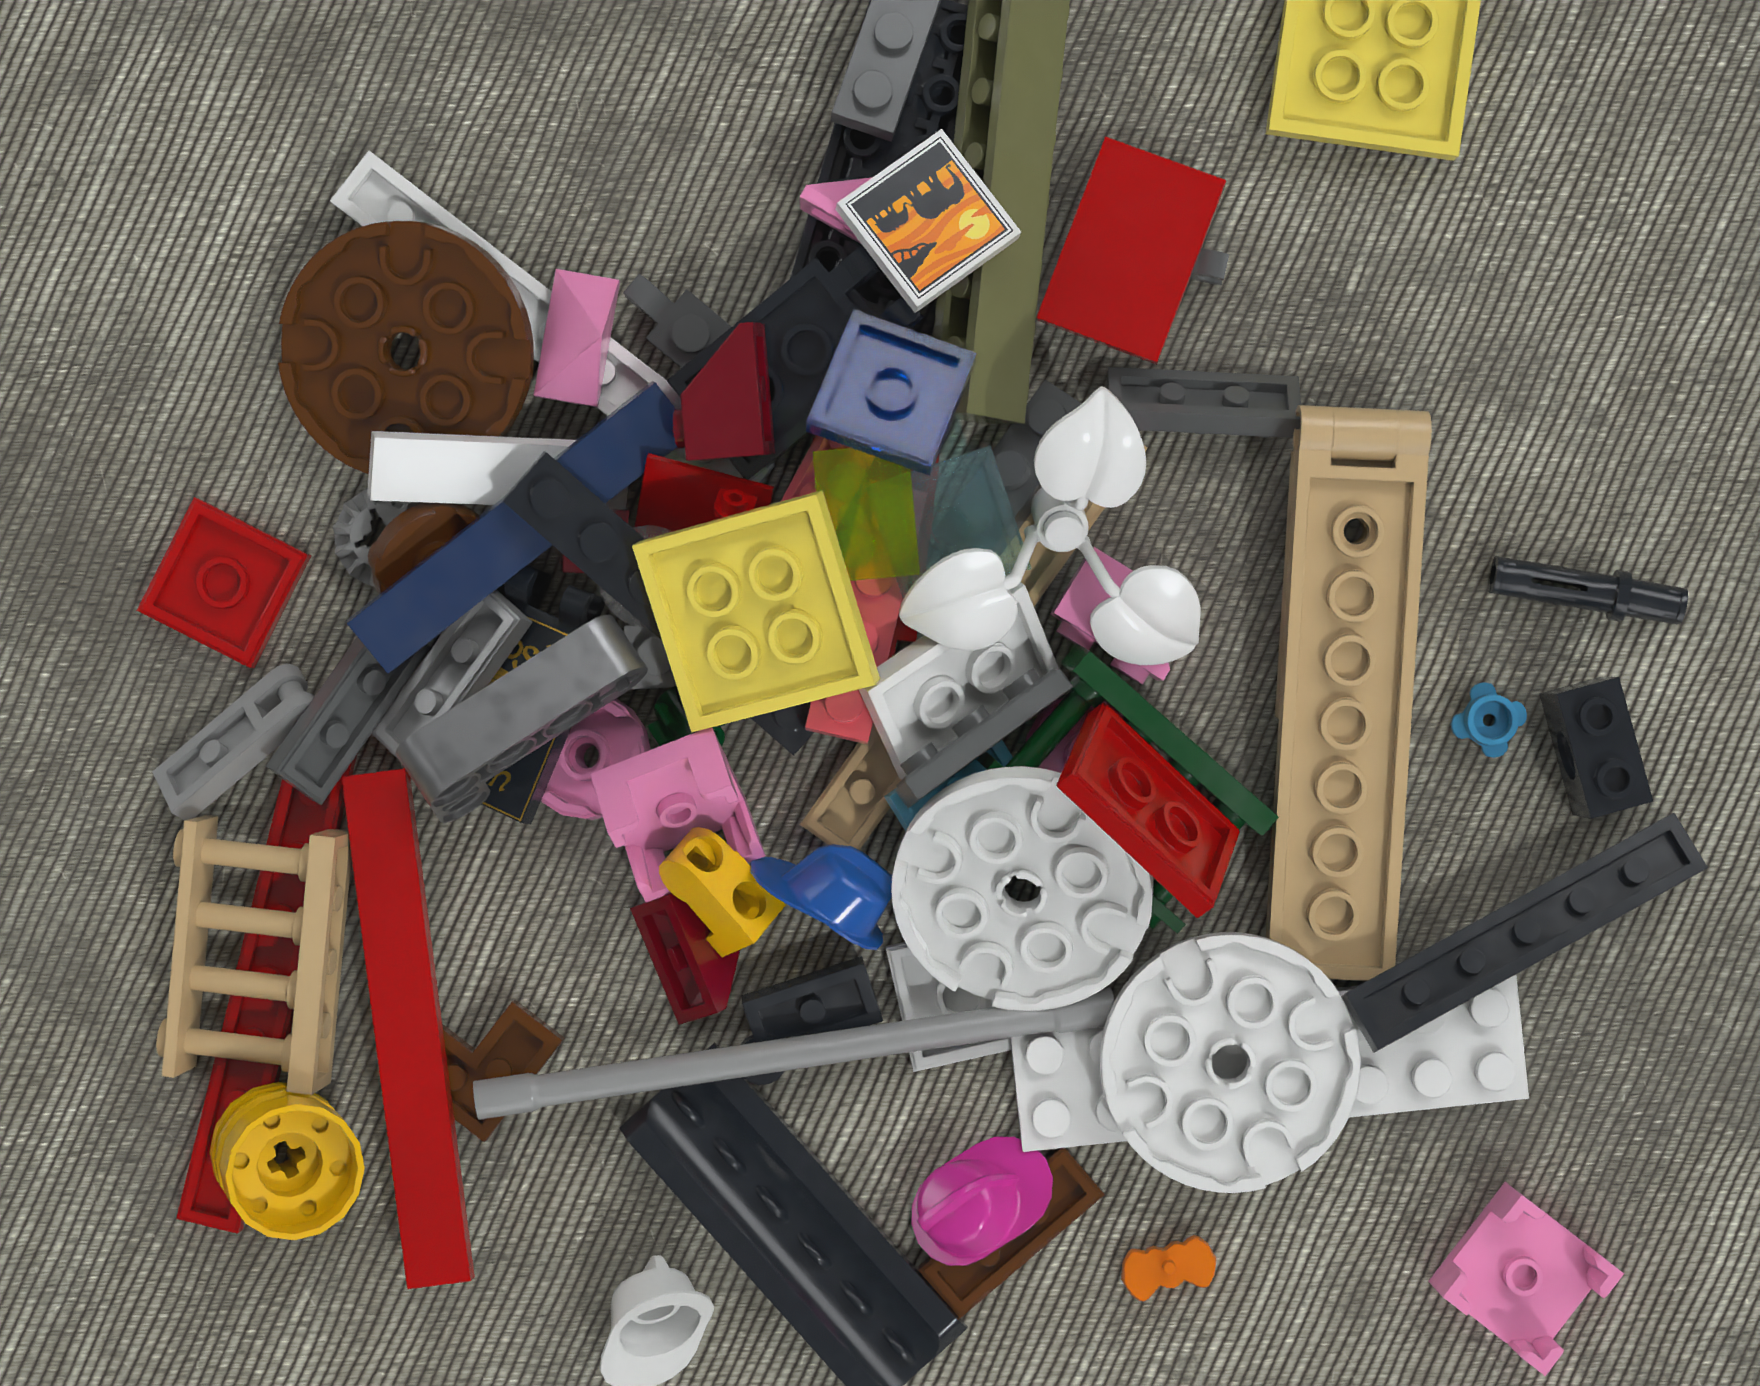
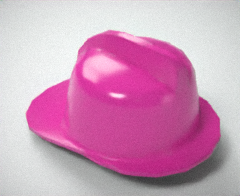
M993 1137L975 1144L935 1169L919 1186L912 1203L911 1225L918 1244L931 1258L949 1266H967L987 1257L998 1248L1026 1232L1043 1217L1052 1198L1053 1176L1047 1159L1039 1151L1023 1152L1021 1139L1017 1137Z

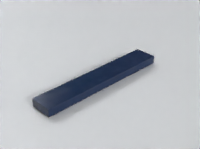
M652 381L554 459L606 504L644 474L648 453L665 457L677 448L673 432V413L676 408L657 383ZM501 499L346 620V623L389 674L541 555L552 544Z

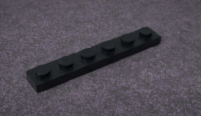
M544 451L502 498V501L662 640L632 545L645 539ZM811 702L750 717L793 756L814 733L805 730Z
M1672 813L1346 992L1341 998L1373 1053L1701 873L1708 866L1676 814Z

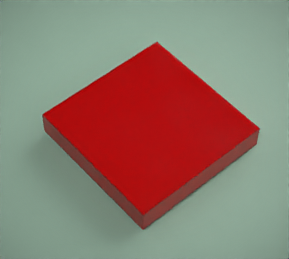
M194 497L136 611L249 668H255L312 555Z

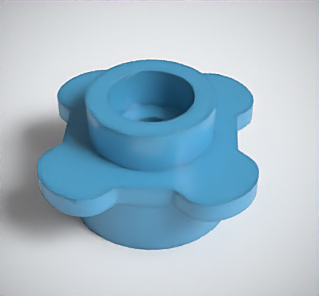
M1482 682L1475 684L1470 689V701L1463 712L1455 714L1451 719L1452 733L1457 738H1469L1480 745L1485 756L1492 758L1500 757L1506 753L1508 749L1507 742L1515 735L1518 727L1526 722V709L1518 701L1511 702L1507 698L1497 695L1495 687L1490 683ZM1486 714H1491L1494 717V723L1491 726H1486L1483 723V717Z

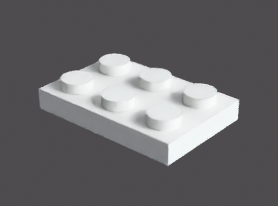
M1020 582L1018 586L1009 590L1017 603V618L1008 633L995 644L983 649L962 651L946 647L924 635L877 667L880 680L876 685L858 689L899 779L902 780L907 776L900 765L923 747L932 742L938 752H940L958 739L952 727L971 712L983 705L988 713L992 714L1006 704L1009 699L1003 693V690L1029 670L1034 668L1038 675L1043 677L1052 669H1059L1026 586Z

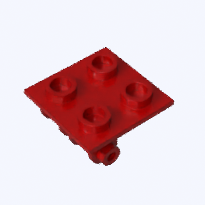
M648 453L634 530L644 539H649L767 506L771 503L774 486Z

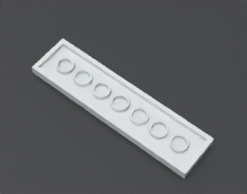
M1516 975L1373 1053L1348 1010L1353 1026L1357 1031L1361 1057L1358 1092L1349 1118L1529 1099ZM1357 986L1340 987L1336 989L1339 991L1340 996H1342L1346 992L1354 989ZM1104 1027L1065 1033L1050 1031L1011 1037L1015 1091L1023 1152L1127 1141L1110 1112L1102 1087L1100 1046ZM1237 1044L1221 1047L1211 1058L1214 1074L1223 1079L1238 1077L1243 1073L1247 1064L1246 1052Z

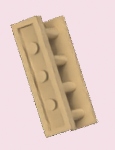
M203 815L184 820V829L178 832L173 849L174 864L176 867H180L167 1018L162 1021L159 1027L156 1042L157 1053L160 1057H163L162 1076L174 1078L196 1067L197 1055L281 1065L283 1072H288L287 1092L312 1095L331 1084L352 858L349 832L327 829L310 835L309 843H305L302 849L216 839L218 816ZM214 865L297 874L300 881L306 882L304 905L299 907L295 913L211 903ZM208 928L293 938V943L300 946L298 971L294 970L291 976L205 966ZM203 992L285 1001L289 1009H294L292 1034H288L285 1039L200 1029Z

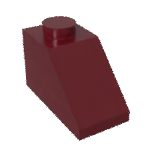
M756 322L739 323L680 395L682 409L674 410V439L678 448H685L686 461L775 454L765 326L762 323Z

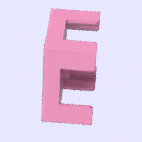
M712 727L590 773L607 833L616 848L625 846L636 885L646 903L671 893L661 880L659 865L666 859L664 852L675 848L692 828L702 827L712 832L723 829L727 844L734 851H737L747 863L765 857L746 797Z
M1504 1182L1428 1282L1449 1303L1468 1316L1469 1314L1507 1343L1522 1359L1546 1376L1564 1352V1349L1553 1339L1591 1289L1602 1298H1605L1624 1273L1512 1186Z

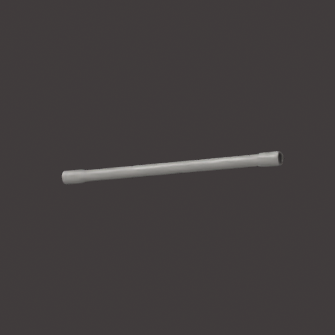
M1106 987L1084 1000L1055 1009L1019 1011L992 1007L540 1075L524 1073L473 1081L475 1108L478 1120L534 1112L546 1106L1050 1031L1065 1033L1105 1026L1107 1016L1114 1003V997L1111 987Z

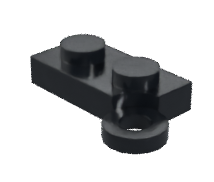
M860 956L741 995L742 1005L753 1035L745 1038L740 1045L864 1027L882 1022V1013L863 957ZM785 1071L743 1078L753 1084L767 1085L778 1080Z

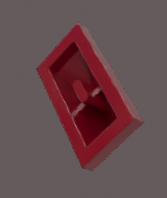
M672 893L630 908L678 1024L681 1025L726 1009L740 950L721 957L705 939L711 930L686 902L680 900Z

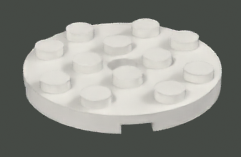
M1024 766L1002 767L974 773L957 780L934 795L918 811L903 835L898 849L892 875L891 893L896 922L907 946L919 963L943 985L955 992L959 987L974 995L992 1000L991 1007L1005 1010L1041 1011L1071 1005L1092 996L1112 983L1125 971L1132 962L1133 954L1142 941L1146 929L1149 927L1153 901V877L1056 786L1061 775L1057 771ZM1016 875L1017 879L1029 880L1037 887L1040 886L1041 890L1037 898L1021 902L1008 895L1005 891V885Z
M1240 932L1209 933L1191 937L1171 945L1146 961L1130 977L1116 997L1107 1016L1100 1046V1073L1105 1099L1116 1124L1131 1147L1152 1167L1169 1178L1187 1186L1218 1193H1241L1266 1188L1265 1185L1284 1179L1298 1170L1302 1172L1311 1166L1329 1149L1344 1128L1353 1109L1360 1080L1361 1057L1357 1031L1353 1026L1348 1009L1333 983L1318 967L1290 947L1272 939ZM1239 1045L1244 1049L1247 1056V1064L1243 1073L1232 1079H1223L1215 1075L1212 1069V1055L1223 1046Z

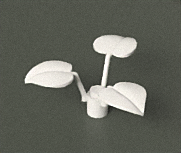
M1099 387L1080 406L1056 421L1039 441L1034 456V469L1042 488L1037 491L1031 502L1034 524L1024 529V543L1008 576L1005 577L1003 563L995 552L980 548L963 549L942 558L923 573L908 590L899 608V617L905 625L946 647L967 651L983 649L993 645L1008 633L1016 621L1018 613L1017 603L1009 590L1020 584L1037 542H1041L1046 548L1056 552H1068L1078 548L1105 592L1111 596L1096 606L1090 615V625L1094 637L1101 648L1109 655L1131 664L1159 665L1175 661L1193 651L1199 643L1201 607L1197 592L1187 577L1178 570L1168 566L1149 565L1132 571L1119 588L1110 577L1087 536L1089 526L1084 509L1088 501L1090 500L1102 507H1118L1126 503L1137 492L1145 476L1146 455L1143 441L1132 416L1118 398L1107 388Z

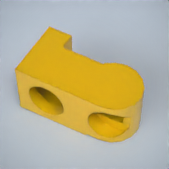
M695 827L685 835L659 865V874L667 889L674 896L686 902L711 930L705 939L721 957H724L754 944L786 904L771 895L757 883L750 873L751 866L719 835L709 829Z

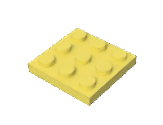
M1284 0L1265 134L1454 161L1459 157L1481 0Z
M822 490L641 540L632 545L691 732L874 686L880 680Z

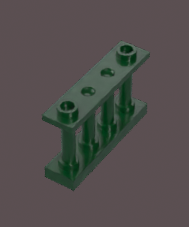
M1076 644L1061 662L1064 667L1075 675L1070 681L1073 686L1071 691L1005 766L1038 768L1091 706L1095 709L1103 702H1106L1149 745L1152 743L1169 758L1167 762L1194 787L1199 784L1215 798L1212 804L1239 830L1245 824L1263 836L1279 818L1098 657L1079 644ZM987 752L977 759L987 770L1004 767ZM1156 879L1153 880V901L1149 927L1154 929L1162 920L1178 934L1186 924L1166 907V904L1173 898V895Z

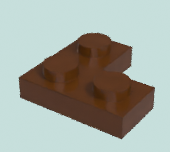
M516 1000L510 1003L476 1049L442 1024L454 1119L483 1142L489 1139L505 1116L478 1120L474 1102L473 1081L524 1073L538 1075L565 1039Z

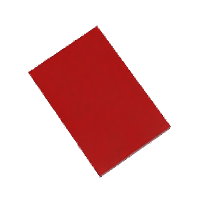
M1105 136L1038 311L1037 321L1157 365L1227 180Z
M1103 702L1087 715L1056 786L1198 919L1214 908L1240 831L1111 707Z

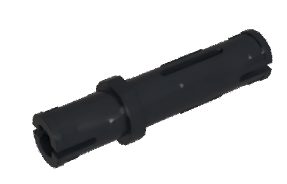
M1495 556L1488 579L1489 593L1603 612L1608 620L1618 622L1623 621L1625 616L1680 625L1683 622L1688 603V590L1686 588L1632 579L1630 572L1616 570L1613 575L1566 568L1559 565ZM1531 579L1575 586L1580 588V591L1536 584Z

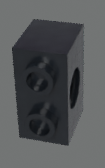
M1597 677L1539 693L1573 816L1592 819L1654 802L1619 677Z

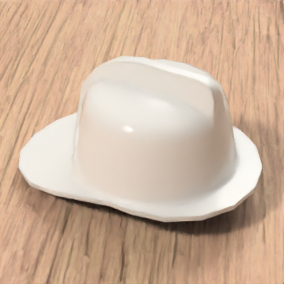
M661 1255L652 1256L642 1272L624 1280L614 1290L611 1301V1330L600 1361V1371L606 1383L612 1386H657L673 1378L689 1364L712 1317L714 1304L710 1297L695 1291L688 1276L675 1268H669Z

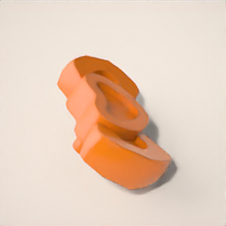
M1197 1235L1190 1236L1184 1242L1172 1241L1165 1247L1150 1246L1145 1251L1130 1249L1122 1262L1121 1280L1130 1295L1143 1302L1148 1300L1160 1286L1175 1288L1183 1281H1186L1199 1288H1206L1211 1284L1215 1276L1217 1258L1209 1244Z

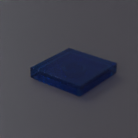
M853 309L806 421V432L930 476L976 363L977 353Z

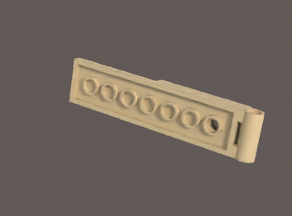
M1298 405L1296 416L1300 417L1301 427L1300 429H1294L1293 451H1291L1275 705V717L1279 721L1273 812L1279 818L1272 825L1265 938L1277 941L1303 955L1318 967L1328 979L1368 981L1394 967L1396 963L1428 460L1432 434L1431 416L1428 411ZM1358 519L1362 524V535L1358 540L1349 542L1344 536V527L1350 520Z

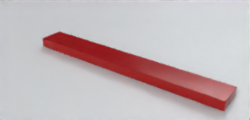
M357 755L322 805L310 800L282 779L266 845L302 849L305 843H309L311 834L327 829L339 830L345 808L342 777L353 775ZM260 870L251 907L296 913L298 908L304 905L306 882L300 881L297 874ZM245 933L236 970L291 976L294 970L298 971L300 946L293 943V938ZM230 995L221 1032L285 1039L291 1032L294 1009H289L285 1001ZM215 1057L176 1219L236 1234L243 1230L245 1222L233 1207L214 1176L210 1155L214 1129L230 1103L252 1088L279 1082L281 1065Z
M405 768L343 776L342 785L407 1289L469 1282L475 1278L411 778Z

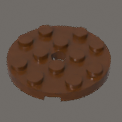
M386 221L362 226L342 234L319 250L303 267L294 280L281 311L279 324H283L281 337L282 362H278L285 394L294 413L310 436L323 449L346 465L366 474H369L372 431L504 437L517 419L526 400L533 373L534 342L530 320L521 295L507 272L486 250L464 235L446 227L418 221ZM401 332L408 333L413 337L416 336L419 339L420 358L417 362L418 365L411 369L401 368L391 356L390 348L392 341Z

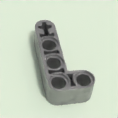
M603 615L597 617L412 733L398 746L396 755L439 821L442 823L455 821L476 809L490 795V789L485 783L486 781L630 690L647 674L648 668L613 616Z

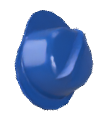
M832 844L818 847L796 865L773 857H762L751 861L750 873L757 883L774 897L825 923L836 933L864 949L877 950L883 944V934L877 923L892 898V875L864 852L852 846Z

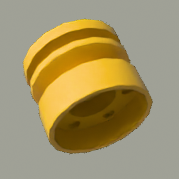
M276 1082L252 1088L230 1103L215 1125L210 1148L214 1176L245 1224L267 1237L298 1240L321 1234L345 1217L360 1193L365 1169L360 1142L345 1120L325 1098L317 1093L309 1095L287 1092V1083ZM285 1141L289 1146L287 1149L289 1159L284 1163L278 1164L274 1159L276 1156L274 1146L279 1142Z

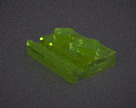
M908 443L813 451L816 492L823 491L850 581L920 575Z

